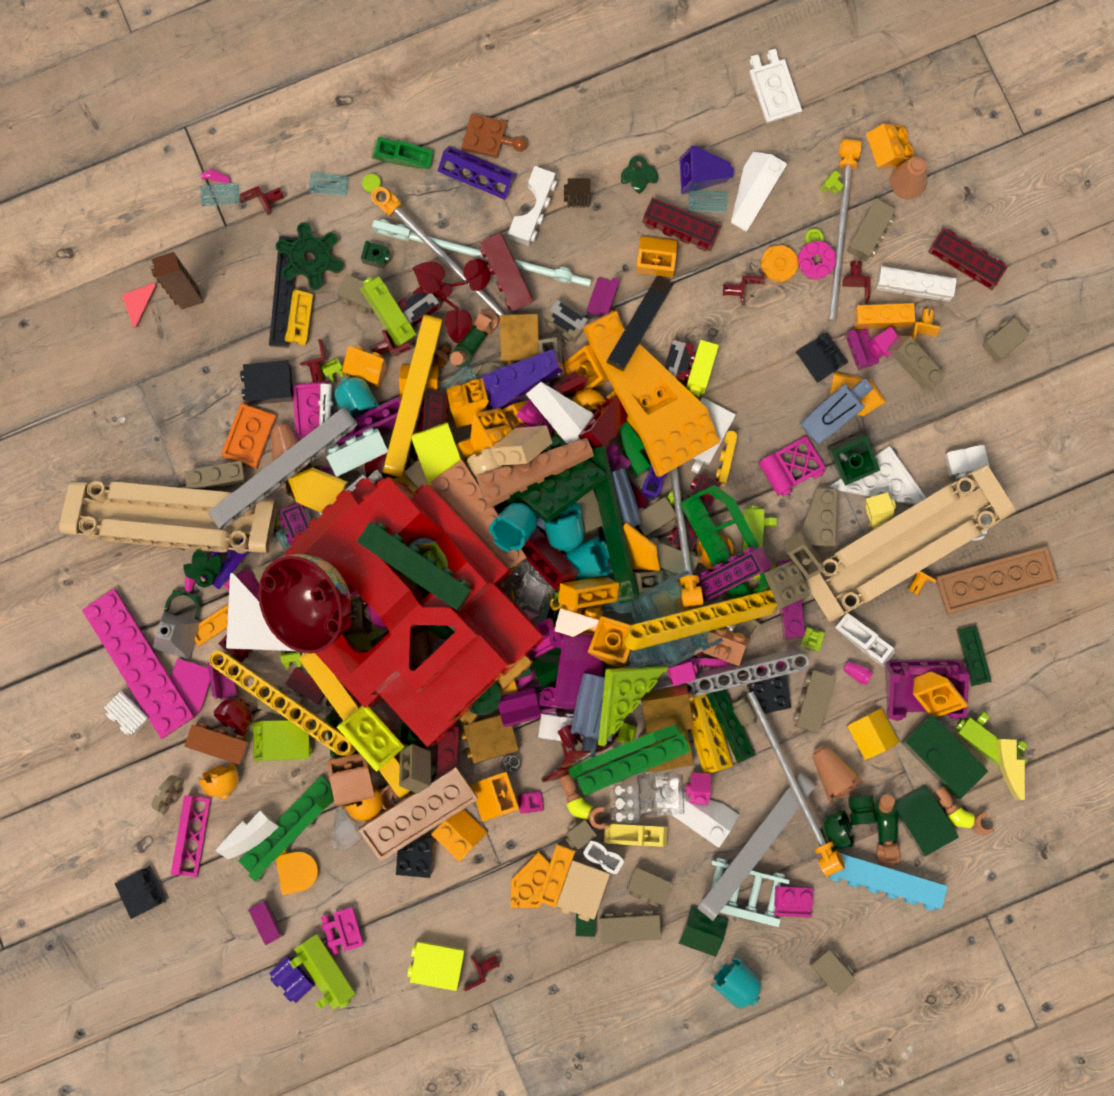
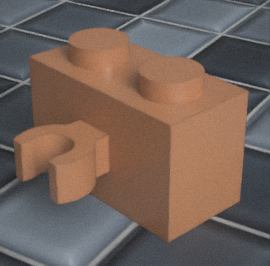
M725 627L709 631L703 653L740 666L750 639L741 633L730 632Z

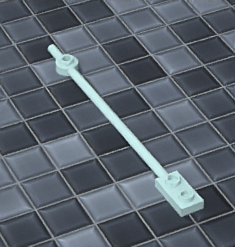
M384 219L373 221L372 228L374 233L408 242L414 240L424 243L403 224L396 226ZM429 237L440 248L488 260L487 257L483 258L480 250ZM515 260L519 269L550 276L559 282H572L590 287L591 279L573 275L568 268L560 267L553 270Z

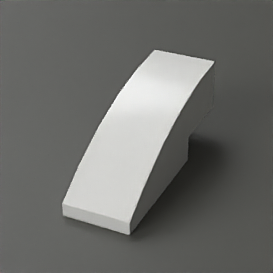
M848 613L835 627L851 643L882 667L895 654L892 646Z
M259 811L248 824L242 821L221 843L216 852L227 859L239 856L260 844L279 826L269 816Z

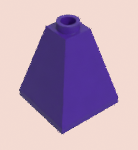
M691 145L679 158L681 194L722 184L733 178L734 168L731 167L730 162L695 145Z

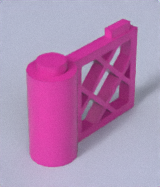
M807 436L775 454L769 455L758 463L777 496L782 495V497L793 492L791 488L810 477H813V479L820 477L824 474L823 470L826 469ZM803 442L808 449L807 455L797 452L798 445ZM784 453L792 454L791 464L784 462L780 455ZM796 456L806 458L804 467L794 465ZM808 460L815 461L819 468L816 470L808 469ZM793 468L803 471L801 478L796 481L792 476Z

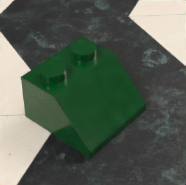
M863 433L827 447L832 463L845 486L880 471L869 440Z

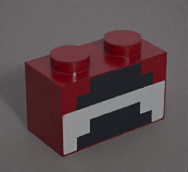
M420 287L413 292L411 297L408 299L404 298L397 304L413 328L422 322L424 315L430 316L441 308L440 302L433 293H426Z
M673 339L665 368L683 385L684 380L688 381L691 370L688 369L690 362H694L696 352L693 349L695 345Z

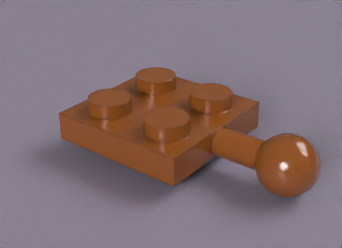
M471 113L461 149L498 159L502 144L513 146L516 151L522 152L527 148V141L523 137H516L515 139L504 137L507 127L506 121Z

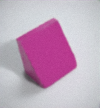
M541 791L518 794L520 814L544 811Z

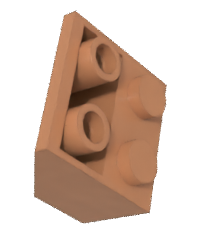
M361 754L327 761L329 779L336 806L375 798L371 767Z

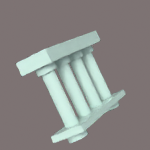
M716 858V861L711 860L710 864L716 866L711 889L723 875L724 868L730 866L727 864L728 860ZM751 871L749 874L755 877L749 903L745 910L737 908L738 904L736 902L740 889L739 886L720 912L779 927L781 919L776 918L774 915L776 908L774 906L775 886H781L782 883L789 884L790 880L785 879V875L775 872L771 876ZM762 878L774 880L768 909L764 914L756 913V904Z

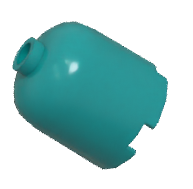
M346 377L341 380V383L335 389L334 396L339 410L346 408L353 418L379 407L369 385L362 378Z
M523 503L508 505L489 526V533H492L495 539L493 541L494 544L507 552L511 550L519 551L537 527L536 514L529 506Z
M577 503L571 505L548 524L544 521L548 541L555 549L571 551L582 543L584 527L581 508Z
M599 537L582 542L573 550L565 552L564 557L579 572L575 578L576 581L602 577L610 574L612 571V566H609L608 559H610L607 544L605 541L600 542Z
M733 957L731 959L733 963L729 966L724 964L713 978L716 982L715 984L712 983L711 986L736 1008L742 1009L750 1005L754 1006L760 1000L761 981L738 957Z

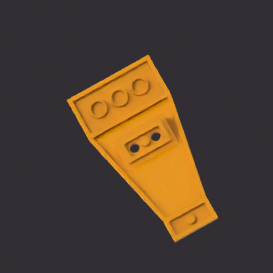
M612 311L583 326L592 350L644 444L656 476L661 477L720 443L707 407L641 344L638 345L624 371L606 363L625 330L617 311Z

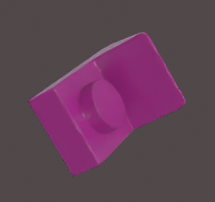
M614 444L607 448L606 452L610 470L612 472L623 468L626 470L631 462L620 454L618 447Z

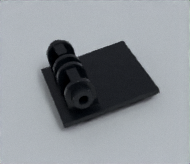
M827 332L820 334L817 339L796 352L817 383L848 363Z
M786 675L746 684L749 693L754 691L764 714L791 708Z
M418 837L397 851L396 875L430 878L432 874V856L434 855L432 854L433 838Z
M151 866L138 870L136 873L114 883L130 919L167 901Z

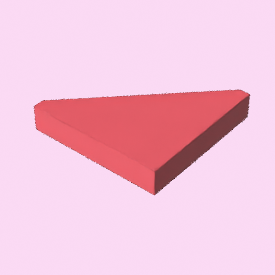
M155 283L122 295L134 328L138 327L140 318L150 302L153 291L156 289Z

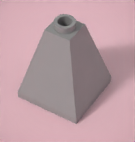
M164 612L155 636L153 650L190 659L200 622Z

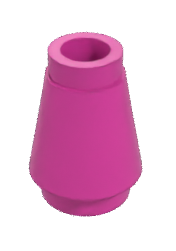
M850 661L847 662L843 670L860 685L864 684L866 686L874 673L870 668Z

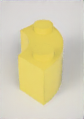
M888 492L866 498L865 510L870 524H868L870 532L894 518L896 506L894 499L889 497Z

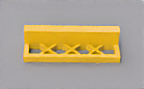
M706 694L693 697L694 703L690 704V708L695 710L696 721H692L693 729L690 730L703 773L710 774L733 767L723 731ZM701 698L706 699L707 708L703 706ZM708 718L712 719V727L709 725ZM714 736L718 739V746L714 742ZM720 755L723 756L725 762L723 766L719 759Z

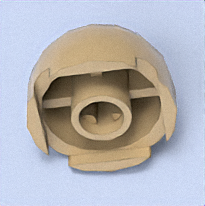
M491 448L481 450L482 454L477 457L473 454L466 462L476 481V476L506 466L498 465L493 457Z

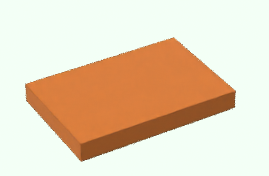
M240 403L221 457L235 462L242 461L245 465L257 469L277 416Z

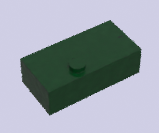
M928 715L901 742L946 787L955 799H961L988 772L933 715Z

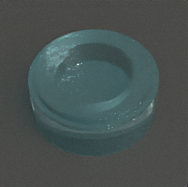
M280 530L276 532L282 549L289 548L291 545L286 538L285 531Z

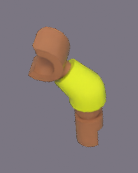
M570 774L559 778L564 795L568 796L566 798V806L573 816L585 820L590 819L592 826L597 829L610 828L608 823L600 824L598 821L599 814L602 812L606 813L607 808L599 807L594 809L592 805L585 802L580 797V794L576 793L578 789Z
M945 786L936 791L941 799L938 803L941 807H945L946 810L944 811L952 825L955 827L972 828L980 836L988 835L995 831L992 827L984 829L981 826V819L986 818L988 813H982L974 817V814L964 811L962 807L959 808L956 803L952 802L954 799Z

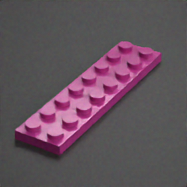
M112 589L82 610L161 739H164L195 718L116 589Z

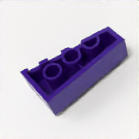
M552 349L484 374L482 378L492 410L498 408L502 410L517 403L539 382L545 384L564 370L559 354Z

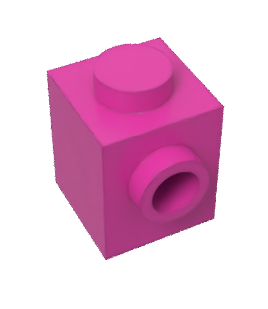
M892 327L877 335L868 343L870 351L878 359L884 355L886 358L892 355L887 349L898 337Z
M688 657L665 663L668 667L669 679L673 686L696 680V664L691 662Z
M691 773L690 783H686V795H689V803L709 805L711 774Z

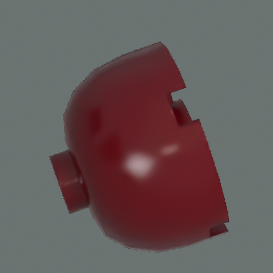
M226 699L213 711L214 717L225 727L230 726L234 728L233 732L241 736L245 735L253 720L252 712L248 708L250 705L243 699L239 701L236 699Z

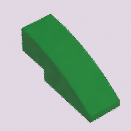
M378 136L375 140L371 158L406 167L429 169L433 151L400 140L395 142Z
M626 421L619 428L620 444L624 457L631 462L629 469L637 479L649 470L650 465L641 454L645 449L644 444Z

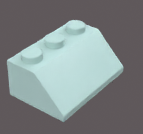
M377 428L366 429L362 432L363 435L357 438L352 436L346 439L344 444L340 446L336 444L327 449L328 451L325 452V455L336 477L388 452Z

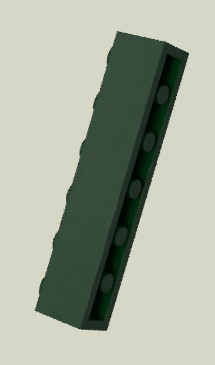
M371 521L368 523L356 541L357 543L454 609L461 611L474 591L469 588L471 584L463 578H460V580L453 577L454 572L445 566L441 569L436 565L438 561L429 555L425 558L419 554L421 551L413 544L408 546L403 543L404 538L394 532L393 535L386 531L388 527L379 521L376 524Z

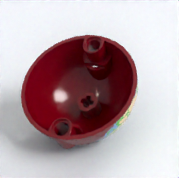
M293 554L274 560L264 570L258 592L261 613L271 632L285 646L300 653H318L331 646L344 631L351 627L350 592L342 575L330 563L312 555Z

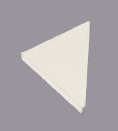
M890 446L875 455L880 471L846 486L841 479L829 486L830 489L867 497L888 492L889 497L893 498L894 502L913 506L926 499L924 493Z
M230 573L226 648L295 651L285 646L275 637L262 616L259 601L233 573Z

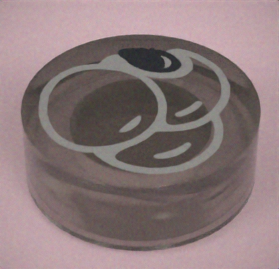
M507 754L502 759V768L508 773H515L521 767V760L515 754Z

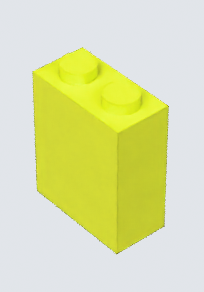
M700 340L686 386L696 398L704 396L719 346Z
M418 941L417 945H413L411 957H414V963L409 965L407 977H411L410 983L457 991L465 949Z

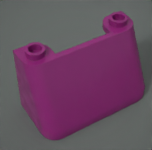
M551 627L550 642L553 647L561 649L556 687H547L542 691L539 705L575 710L583 674L602 676L604 662L588 653L594 633L581 632L573 637L554 631L555 627Z
M953 659L893 660L886 662L885 680L888 718L899 721L906 717L907 712H927L913 695L914 677L928 672H934L947 678L968 703L969 672L963 662ZM967 707L946 715L955 720L967 717Z

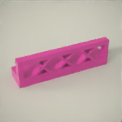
M184 795L171 869L172 875L198 877L211 803L209 798ZM195 801L206 802L204 811L198 815L194 810ZM198 819L202 825L201 830L194 834L191 830V823ZM195 839L198 849L191 854L187 845L188 842ZM191 858L195 864L194 872L183 871L184 863Z

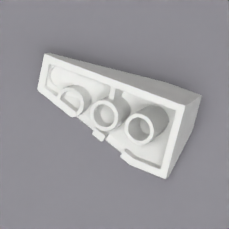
M759 152L751 154L743 168L731 224L745 232L748 231L785 172L787 163L771 154Z
M539 382L526 393L566 444L581 440L578 435L594 415L592 412L543 382Z
M666 786L661 790L669 794V797L662 802L656 798L653 801L717 848L724 842L739 817V814L726 805L713 800H709V805L689 803V795H686V792ZM674 791L679 794L676 799L672 798V792ZM673 805H678L680 807L679 811H673Z

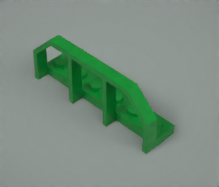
M713 485L680 502L713 567L721 562L726 565L729 563L727 559L731 558L717 530L736 524L749 548L752 546L754 549L760 547L735 499L717 486ZM709 493L726 504L733 519L715 526L699 496ZM742 552L738 553L739 557L744 555ZM770 569L760 574L759 587L749 590L746 583L743 582L727 590L731 600L759 593L769 588L764 573Z
M675 724L583 761L568 770L571 778L578 779L584 796H587L690 753L692 750L681 724ZM675 736L652 747H648V745ZM637 750H642L640 752H637L633 755H630L617 761V758L622 757L626 754H629ZM603 764H609L582 776V774L588 770H591Z
M320 776L275 822L279 827L270 836L247 851L238 860L250 873L248 876L255 883L263 879L261 876L281 854L288 853L290 851L288 846L306 828L313 827L315 825L313 821L334 802L331 784L323 776Z

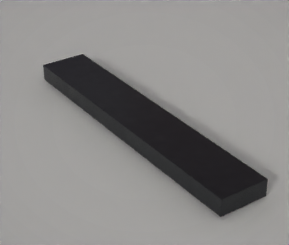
M279 236V240L284 239L288 242H295L298 237ZM279 252L277 255L269 346L289 348V342L285 341V335L288 329L295 277L290 281L283 279L281 272L283 268L289 265V257Z
M656 276L606 363L624 371L671 291L672 283Z

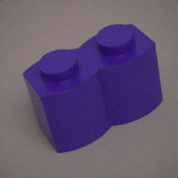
M651 464L648 477L642 486V496L651 500L658 498L662 490L663 481L668 473L661 477L656 476Z
M287 956L269 973L272 976L270 980L276 987L281 986L285 991L283 994L288 1001L297 1003L315 986V983L299 965L293 969L289 963L293 958Z

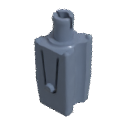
M865 378L852 389L848 388L847 384L841 386L815 408L799 425L816 445L821 444L865 408V405L860 400L872 391L873 387Z
M625 469L611 472L622 525L627 522L633 528L636 525L641 526L642 521Z
M584 673L577 696L571 733L575 734L576 732L583 736L581 751H592L589 757H595L599 740L605 676ZM612 733V735L608 738V741H611V740H612L613 733Z

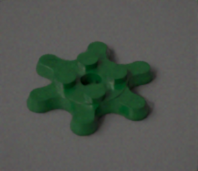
M302 222L297 226L298 239L295 242L281 239L276 243V250L289 257V265L282 269L281 275L287 281L294 279L297 275H304L308 279L309 287L312 290H319L322 287L321 274L324 271L329 270L333 273H340L343 270V263L338 259L332 258L330 255V248L337 243L338 238L332 232L326 233L322 238H316L311 233L310 225ZM312 253L315 259L314 261H307L304 255Z

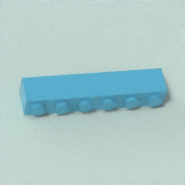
M841 854L846 868L828 878L840 882L841 879L847 880V885L859 888L860 885L867 886L866 891L876 894L880 890L886 892V897L897 900L899 896L905 898V903L915 906L919 902L924 904L923 908L935 911L936 908L942 909L948 888L946 885Z

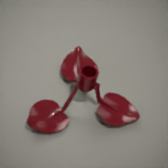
M481 259L469 260L463 270L464 277L467 280L448 284L442 282L445 277V270L437 262H423L412 268L417 277L418 284L424 292L433 293L435 297H441V301H445L455 309V311H448L445 316L446 330L454 343H459L470 332L472 318L468 311H459V308L449 301L447 297L450 296L452 287L469 283L472 291H480L487 286L491 276L487 266L489 263Z
M572 725L558 730L557 733L562 741L561 745L565 760L561 764L562 768L555 770L547 778L541 779L543 783L558 780L569 773L568 769L572 768V765L592 754V751L576 750L577 741L582 744L583 740L579 734L571 733ZM618 733L612 737L611 741L607 740L605 746L598 745L597 743L596 754L608 749L619 737Z

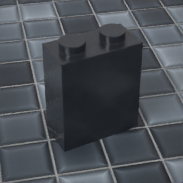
M288 360L243 364V370L240 371L241 381L244 382L245 389H242V398L246 400L249 406L293 401L292 371Z

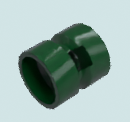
M873 795L848 797L849 809L853 810L850 814L851 825L877 823L876 813L872 810V807L875 806Z

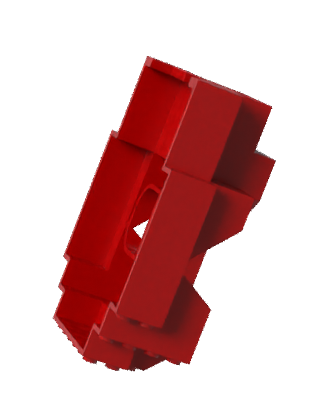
M389 477L383 478L379 482L370 478H362L356 483V488L353 491L343 490L336 497L337 500L332 505H327L322 510L323 514L318 519L314 518L308 524L309 528L294 537V542L291 544L292 547L286 551L285 555H312L330 563L344 578L350 592L351 602L360 595L379 615L389 633L370 651H360L342 633L331 646L315 654L364 708L374 707L383 698L427 747L433 746L474 706L473 703L499 678H503L548 636L500 586L514 571L509 568L435 487L429 484L421 485L415 491V495L406 484ZM371 521L376 524L379 521L388 527L386 530L388 533L393 535L395 532L403 537V543L408 546L422 538H429L435 541L446 556L448 569L454 572L453 577L458 580L463 578L471 584L469 588L474 590L461 611L454 609L432 593L425 598L403 573L357 543L356 541L368 523ZM413 625L454 626L456 629L455 633L415 669L410 663L411 627Z

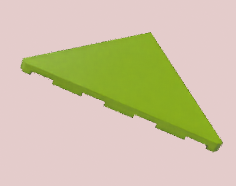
M667 666L606 669L598 745L605 746L607 744L608 738L612 733L615 734L622 726L626 716L632 713L641 703L640 699L646 692H650L658 682L659 676L668 670Z

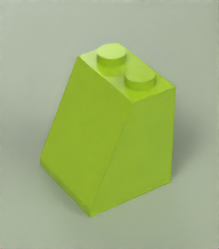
M260 721L252 723L253 762L308 760L309 756H311L310 735L291 721Z

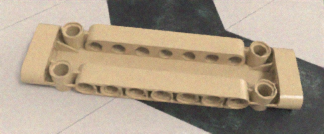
M984 464L836 552L835 555L822 562L824 571L810 579H807L804 574H802V577L831 623L982 534L981 532L1015 513L1016 510L987 464ZM962 481L969 482V491L963 492L960 489ZM983 514H988L991 517V522L988 525H983L980 521ZM833 562L836 565V570L833 573L826 572V563ZM849 595H853L856 598V603L853 606L845 603V598Z
M71 481L67 489L59 529L62 534L87 536L89 539L99 537L109 542L192 550L199 549L213 552L235 550L240 554L245 552L268 553L277 514V501L270 499L261 500L228 527L220 530L208 513L213 507L232 494L230 492L111 482L110 485H103L100 481H93L91 483ZM243 539L241 544L236 545L238 540Z

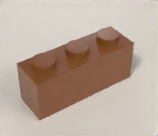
M198 722V725H191L184 747L243 765L250 742L245 741L246 737L241 735L228 736V731L219 728L216 731L209 730V725Z

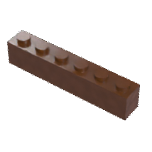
M175 252L151 259L153 266H150L154 278L165 289L167 295L169 294L170 299L173 300L175 305L178 304L183 310L203 303L198 285Z

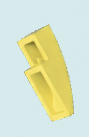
M996 740L997 756L1003 778L1015 800H1025V760H1017V740Z
M609 824L610 828L605 829L604 843L667 847L668 827Z

